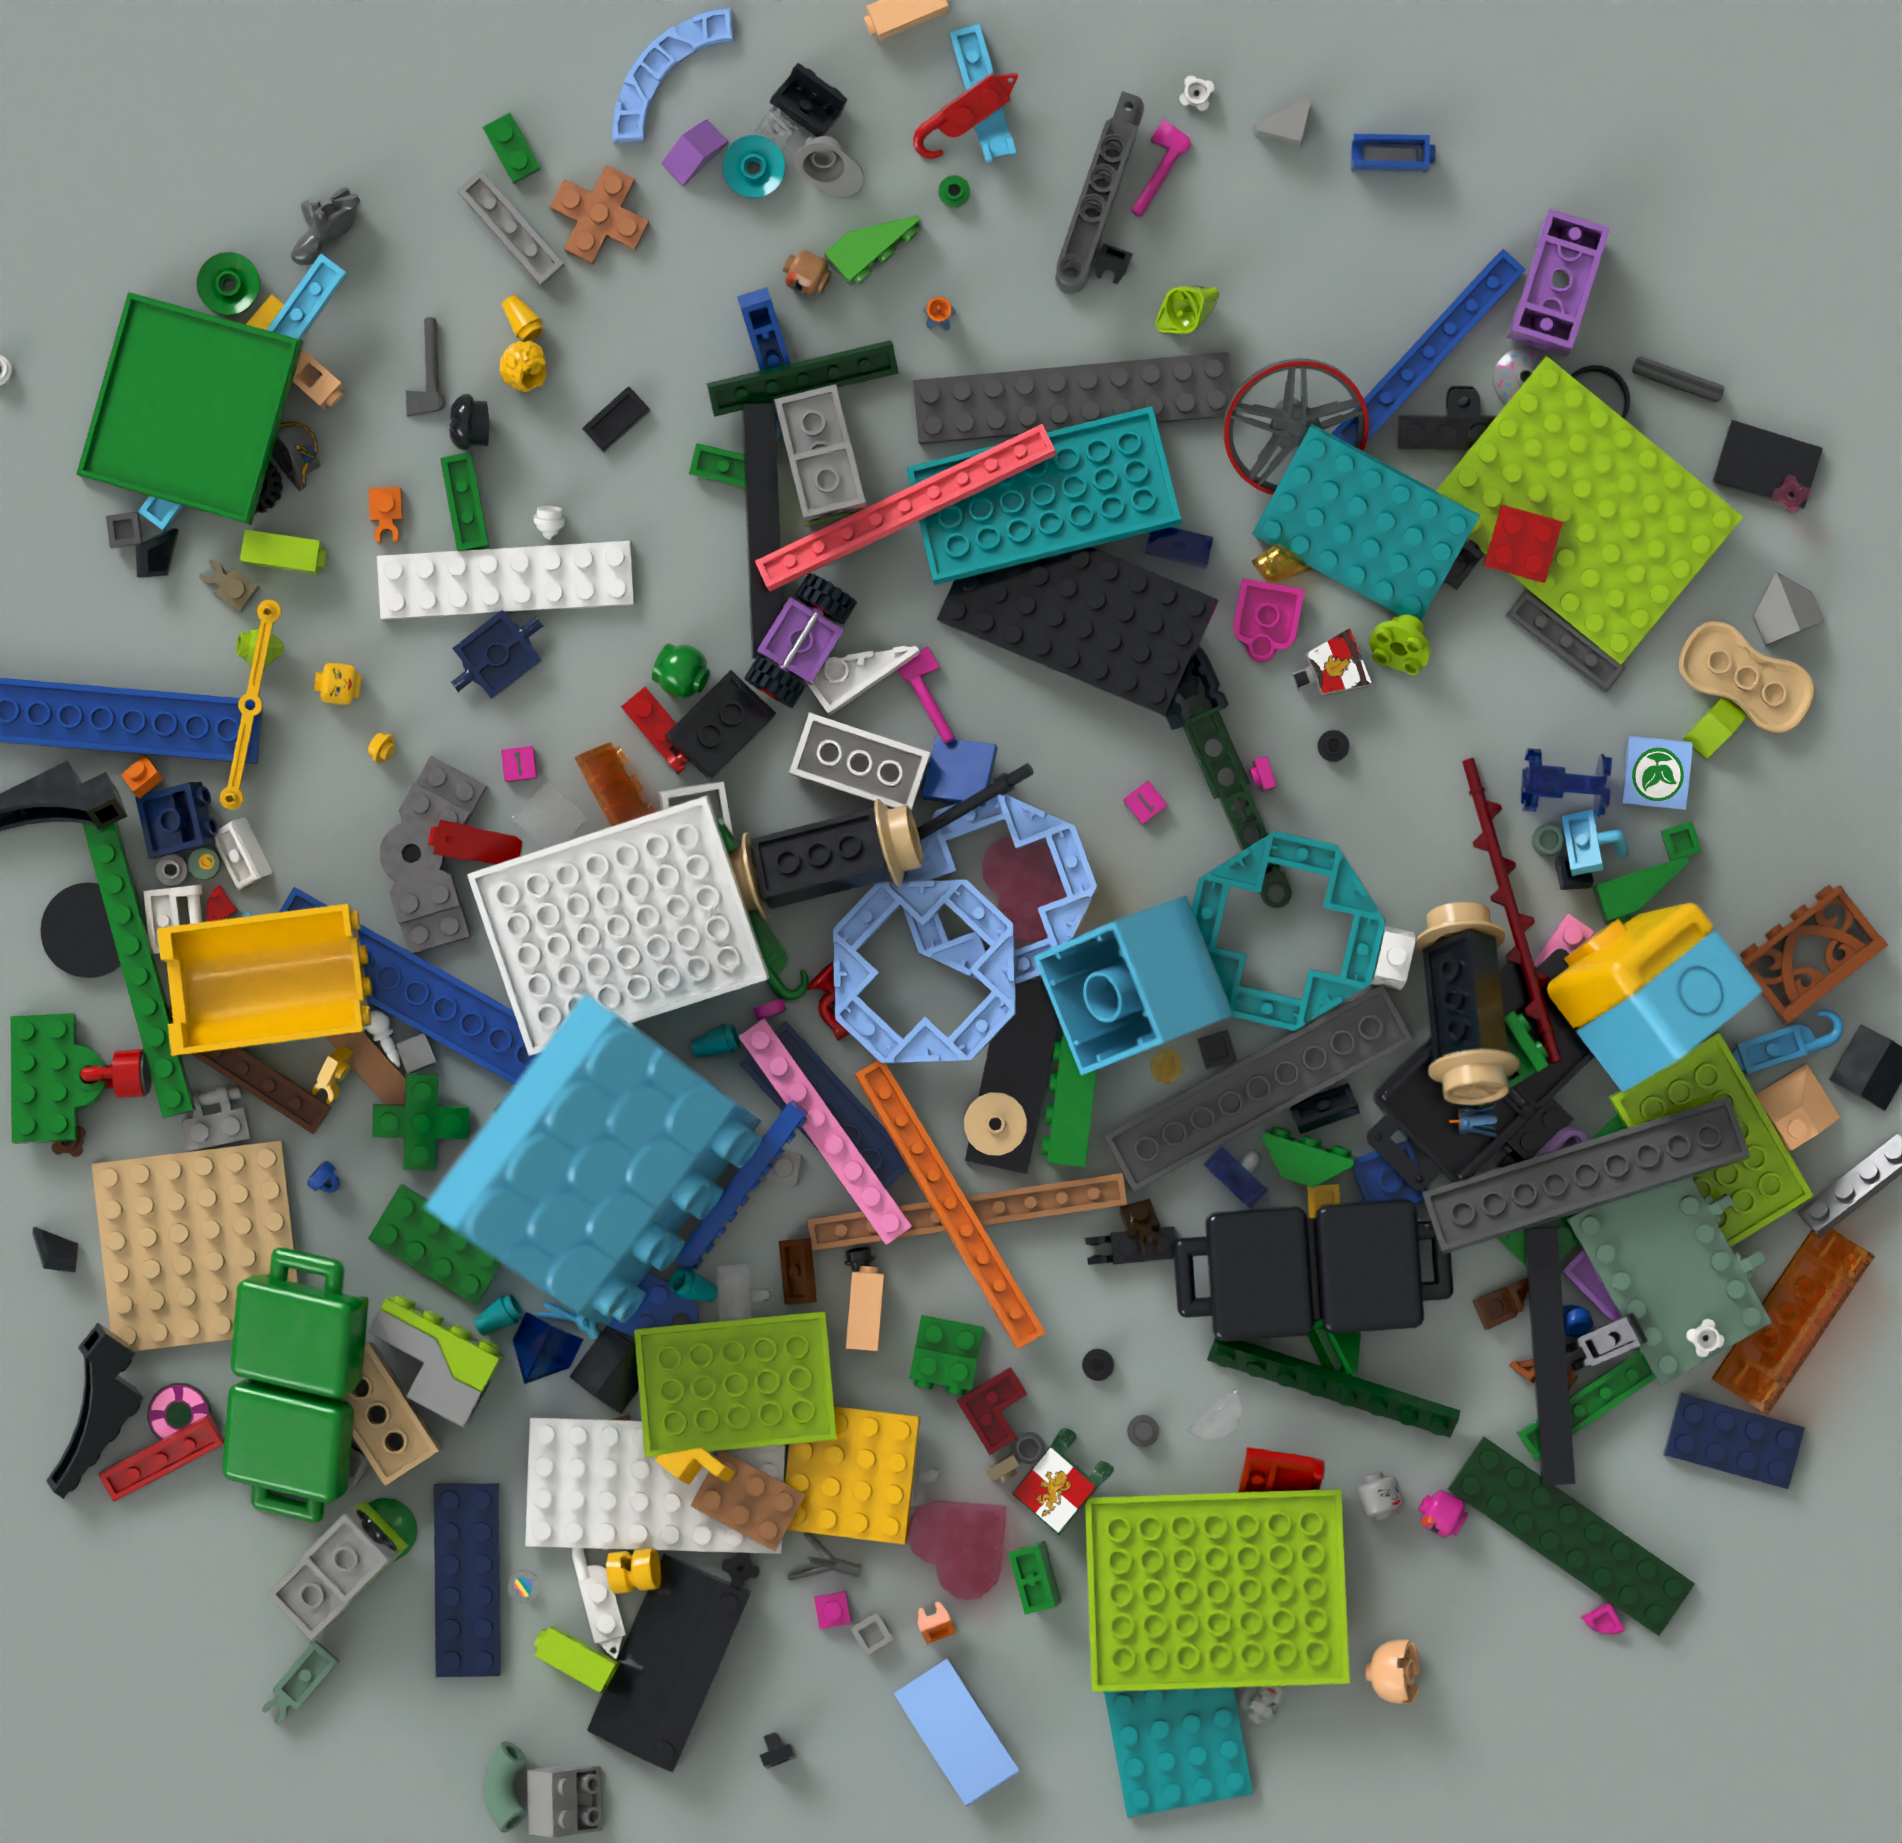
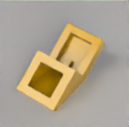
M703 1448L658 1455L655 1459L656 1462L677 1479L690 1485L703 1466L727 1483L735 1474L732 1469Z

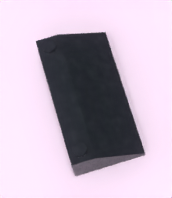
M663 1554L660 1561L661 1585L659 1589L647 1591L617 1660L620 1662V1665L606 1691L603 1692L587 1731L642 1760L673 1773L751 1591L742 1587H736L731 1582L667 1554Z

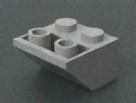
M562 1766L527 1770L528 1835L554 1838L602 1831L601 1766Z

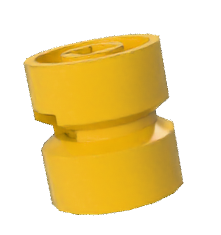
M655 1548L638 1549L634 1551L633 1555L628 1551L608 1554L606 1571L609 1587L613 1594L633 1592L635 1587L639 1591L659 1589L661 1585V1566Z

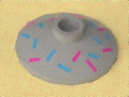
M1517 348L1506 353L1499 360L1493 373V383L1498 397L1505 404L1509 402L1524 383L1520 379V374L1528 372L1531 375L1545 358V355L1532 348Z

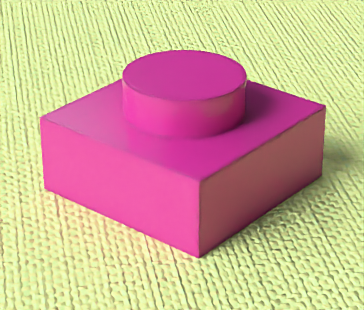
M1267 756L1255 759L1253 761L1254 768L1249 769L1254 786H1261L1262 792L1274 789L1276 783Z
M846 1591L814 1596L819 1629L851 1624Z

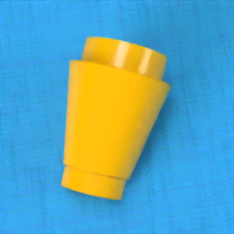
M512 295L503 301L502 307L517 339H521L523 342L533 341L544 331V327L541 325L542 319L518 295Z

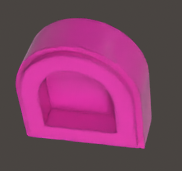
M783 998L753 1008L756 1020L758 1019L759 1021L784 1012L786 1006Z

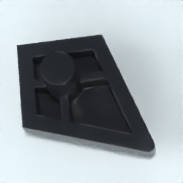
M169 529L136 545L137 577L168 575L179 532L178 529Z
M33 1227L32 1234L43 1269L75 1272L78 1243L41 1228Z

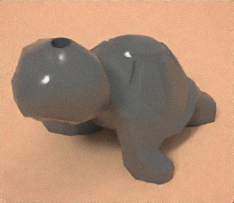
M345 187L332 195V202L321 206L320 202L310 203L308 200L301 203L304 218L310 229L294 246L291 252L293 262L299 265H312L320 253L322 254L323 242L341 237L350 230L355 220L357 206L360 204L357 194L350 195L349 189Z

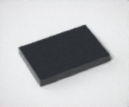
M1731 420L1712 481L1804 509L1823 448Z
M730 670L665 735V738L711 781L777 713Z

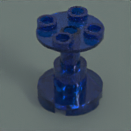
M1526 749L1524 760L1529 761V766L1523 769L1522 811L1536 812L1539 797L1562 799L1564 792L1594 795L1595 817L1605 814V809L1609 807L1610 788H1605L1607 776L1611 775L1612 757H1605V754L1599 755L1595 776L1565 773V767L1542 765L1541 749Z

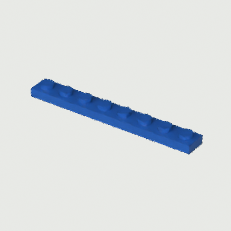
M1502 249L1366 395L1364 402L1369 417L1367 442L1526 271L1507 251ZM1358 416L1340 423L1331 434L1353 446L1358 431Z

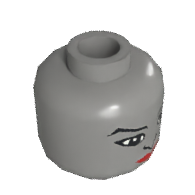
M1382 1471L1364 1476L1365 1483L1357 1488V1494L1365 1515L1374 1516L1375 1521L1398 1514V1508L1403 1504V1497L1397 1479L1391 1475L1383 1476Z

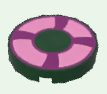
M174 1383L162 1387L153 1395L148 1406L147 1420L150 1429L161 1440L211 1414L210 1403L207 1396L199 1388L189 1383Z

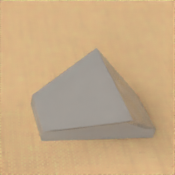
M1777 571L1753 616L1764 645L1824 622L1813 592Z

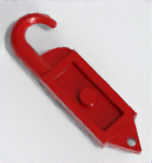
M991 72L941 108V111L922 123L916 129L913 136V146L917 153L928 159L942 156L944 154L943 150H927L923 144L924 138L937 128L943 134L953 138L960 137L1011 101L1010 94L1017 81L1018 73L994 75ZM1008 78H1013V81L1009 82Z

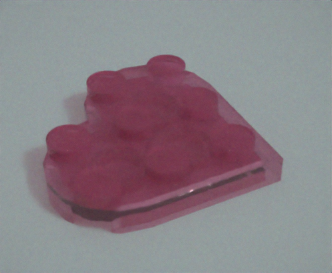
M1003 837L994 842L984 855L982 863L983 879L990 890L1000 896L997 909L1014 924V938L1027 942L1039 941L1047 936L1038 908L1067 897L1049 848L1035 842L1016 849L1012 837Z
M943 1500L920 1505L915 1509L908 1527V1540L911 1550L925 1562L936 1565L937 1577L943 1589L958 1598L965 1600L978 1599L982 1597L981 1595L989 1592L992 1586L998 1582L1002 1563L1007 1506Z

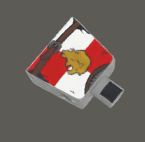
M1351 627L1308 651L1304 655L1308 667L1292 673L1298 691L1315 685L1320 697L1364 689L1373 684Z

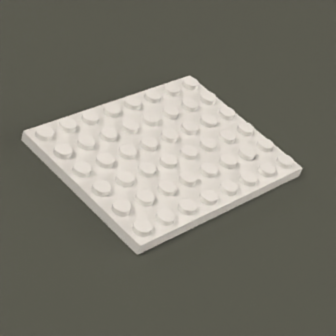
M708 795L467 874L529 1056L542 1051L585 993L630 1023L770 978Z

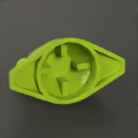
M1179 286L1171 289L1165 296L1154 322L1158 331L1186 334L1197 329L1205 322L1217 304L1215 299L1219 297L1218 289L1216 287L1209 288L1204 286Z

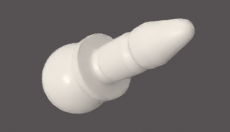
M371 1011V1025H367L366 1030L374 1035V1042L381 1041L380 1044L384 1052L387 1053L388 1060L398 1068L401 1066V1060L396 1045L390 1037V1034L394 1033V1031L389 1028V1017L383 1011Z

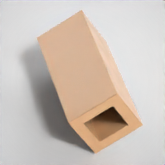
M879 0L866 6L868 16L863 17L870 35L876 33L878 40L882 41L948 13L949 5L947 0Z
M301 349L292 382L323 411L327 406L330 408L334 407L343 397L341 391L345 387L305 349Z
M860 1266L859 1271H852L846 1349L878 1351L884 1273H878V1267Z

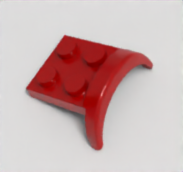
M1247 1447L1238 1493L1320 1490L1325 1474V1461L1315 1457Z

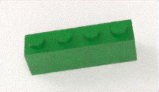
M1062 1036L1061 1042H1055L1053 1061H1059L1057 1074L1051 1073L1049 1092L1055 1093L1054 1105H1047L1045 1124H1051L1050 1137L1043 1136L1041 1155L1047 1156V1163L1085 1167L1097 1070L1080 1075L1065 1036Z

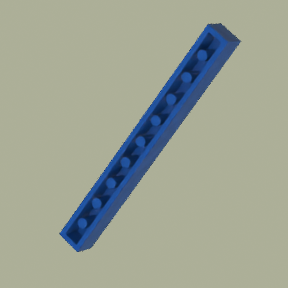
M794 1100L787 1104L762 1138L755 1154L739 1169L723 1191L716 1206L703 1218L675 1259L677 1263L684 1268H695L696 1270L704 1261L702 1256L705 1252L709 1254L714 1248L715 1244L713 1241L716 1237L720 1238L725 1233L727 1222H732L738 1215V1212H736L740 1205L743 1207L750 1198L747 1195L751 1190L755 1191L761 1184L759 1180L763 1174L767 1175L772 1169V1161L775 1158L778 1160L785 1151L782 1149L786 1142L790 1144L795 1138L796 1134L794 1131L797 1127L801 1128L808 1120L805 1117L808 1114L807 1110Z

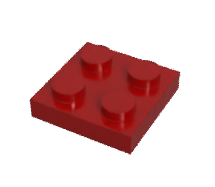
M1501 504L1483 566L1545 583L1563 522Z

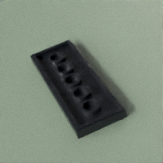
M1028 980L1015 985L1016 1015L989 1043L979 1096L993 1092L1004 1093L1013 1097L1023 1107L1026 1115V1133L1022 1142L1013 1151L1000 1156L982 1153L976 1150L969 1142L965 1161L1025 1174L1028 1172L1059 1025V1019L1044 982ZM992 1118L990 1120L989 1126L992 1130L1001 1128L1002 1123L1000 1119Z

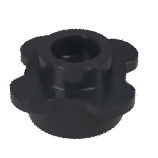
M737 1553V1556L732 1559H725L722 1562L723 1571L728 1572L731 1577V1584L736 1587H742L744 1581L749 1578H756L759 1575V1567L750 1560V1553ZM739 1565L744 1567V1570L741 1572L737 1569Z

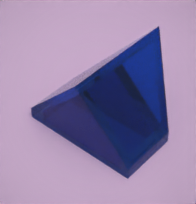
M526 1312L512 1340L524 1384L569 1369L584 1339Z

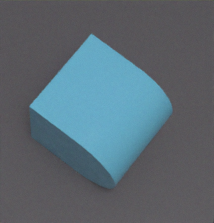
M1187 896L1176 898L1113 921L1034 956L1080 1075L1087 1074L1234 1015Z

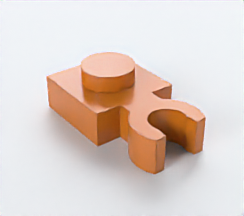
M369 488L370 521H379V526L374 534L377 543H382V533L390 530L393 533V541L399 542L400 533L394 526V520H403L402 488Z

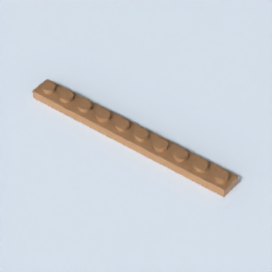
M1123 1173L965 1196L982 1226L1128 1205ZM929 1201L898 1206L912 1227L897 1238L946 1231ZM862 1211L807 1219L812 1251L883 1241Z

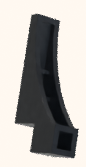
M68 760L0 793V832L10 828L45 822L90 824L101 830L128 817L119 792L106 772L81 783L80 778Z
M99 1323L95 1325L78 1347L84 1357L82 1405L71 1440L59 1463L46 1480L52 1491L63 1499L69 1492L77 1488L81 1476L89 1467L97 1463L101 1451L109 1442L117 1438L121 1431V1426L129 1417L137 1413L141 1406V1401L144 1399L135 1386L118 1375L129 1367L135 1354L126 1341Z

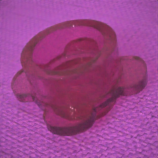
M1794 475L1785 477L1784 484L1779 489L1773 491V499L1786 507L1789 513L1799 511V505L1811 496V490L1798 483L1797 477ZM1790 491L1795 493L1794 497L1789 496Z

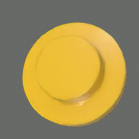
M381 732L374 736L367 751L372 756L374 762L379 764L384 760L388 761L393 756L396 750L394 736Z

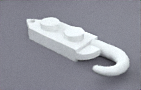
M572 1548V1559L594 1643H598L613 1659H617L622 1637L626 1633L616 1596L609 1587L606 1568L599 1565L588 1566L584 1548ZM612 1647L616 1648L615 1653L610 1652Z

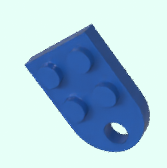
M647 1273L638 1284V1287L646 1295L637 1311L624 1323H621L614 1317L608 1326L635 1337L634 1329L673 1326V1318L678 1313L687 1314L691 1319V1324L699 1323V1308L696 1300L676 1297L675 1293L670 1289V1282Z

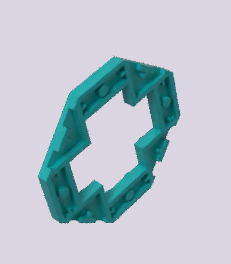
M1275 830L1198 879L1192 905V911L1234 1015L1232 1017L1296 1031L1309 1021L1327 1012L1372 983L1386 920L1338 844ZM1268 862L1330 876L1323 908L1354 915L1341 974L1337 975L1309 968L1302 999L1240 985L1247 954L1216 947L1230 886L1261 893Z

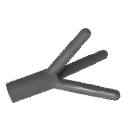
M805 1532L804 1537L826 1559L808 1556L806 1558L808 1563L822 1566L791 1573L787 1576L789 1580H794L828 1571H836L859 1577L862 1565L835 1558L810 1533Z

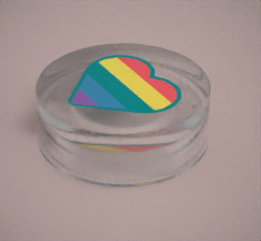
M529 1570L517 1571L508 1581L509 1595L517 1602H530L540 1591L539 1578Z

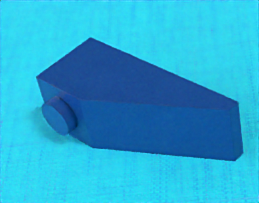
M767 287L737 296L759 370L791 364Z

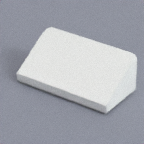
M246 818L233 820L218 829V834L214 836L215 845L237 890H241L272 874V870Z

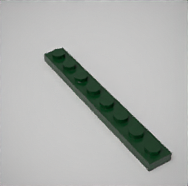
M1215 1337L1207 1357V1361L1217 1363L1219 1366L1236 1369L1253 1377H1261L1285 1387L1302 1390L1313 1396L1324 1397L1339 1402L1344 1406H1352L1368 1411L1376 1416L1390 1418L1404 1425L1430 1431L1435 1435H1443L1450 1438L1460 1416L1461 1410L1241 1340L1220 1341Z

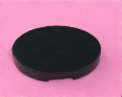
M79 883L60 891L47 905L41 920V941L50 960L64 972L83 978L101 977L117 970L121 964L99 884Z

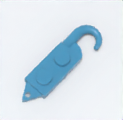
M1818 1010V1016L1829 1017L1833 1022V1030L1829 1034L1815 1038L1807 1026L1795 1024L1735 1044L1736 1049L1732 1052V1055L1740 1069L1745 1072V1075L1831 1047L1842 1037L1843 1021L1833 1010Z

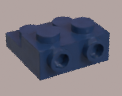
M187 782L145 794L140 799L135 797L149 859L181 851H189L216 843L214 836L218 834V825L215 819L210 817L207 806L211 803V794L208 788L203 786L202 782Z

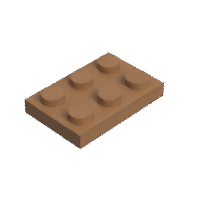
M720 1451L717 1458L732 1469L735 1474L727 1483L709 1471L691 1507L775 1552L806 1494L727 1451Z

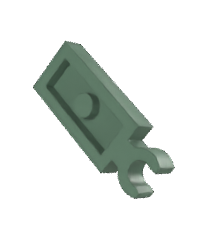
M314 1640L273 1688V1691L279 1697L268 1701L262 1711L266 1713L270 1707H278L280 1709V1716L275 1722L277 1724L281 1723L287 1717L288 1706H292L297 1711L340 1660L317 1640Z

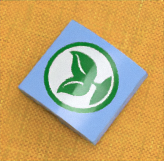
M1629 736L1625 759L1626 771L1621 799L1622 804L1686 810L1693 743Z

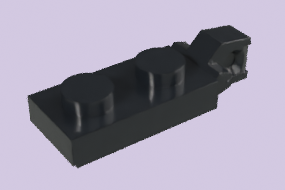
M1552 1098L1543 1107H1540L1525 1122L1524 1126L1506 1142L1507 1144L1503 1150L1507 1155L1496 1167H1505L1533 1158L1559 1130L1567 1127L1574 1118Z

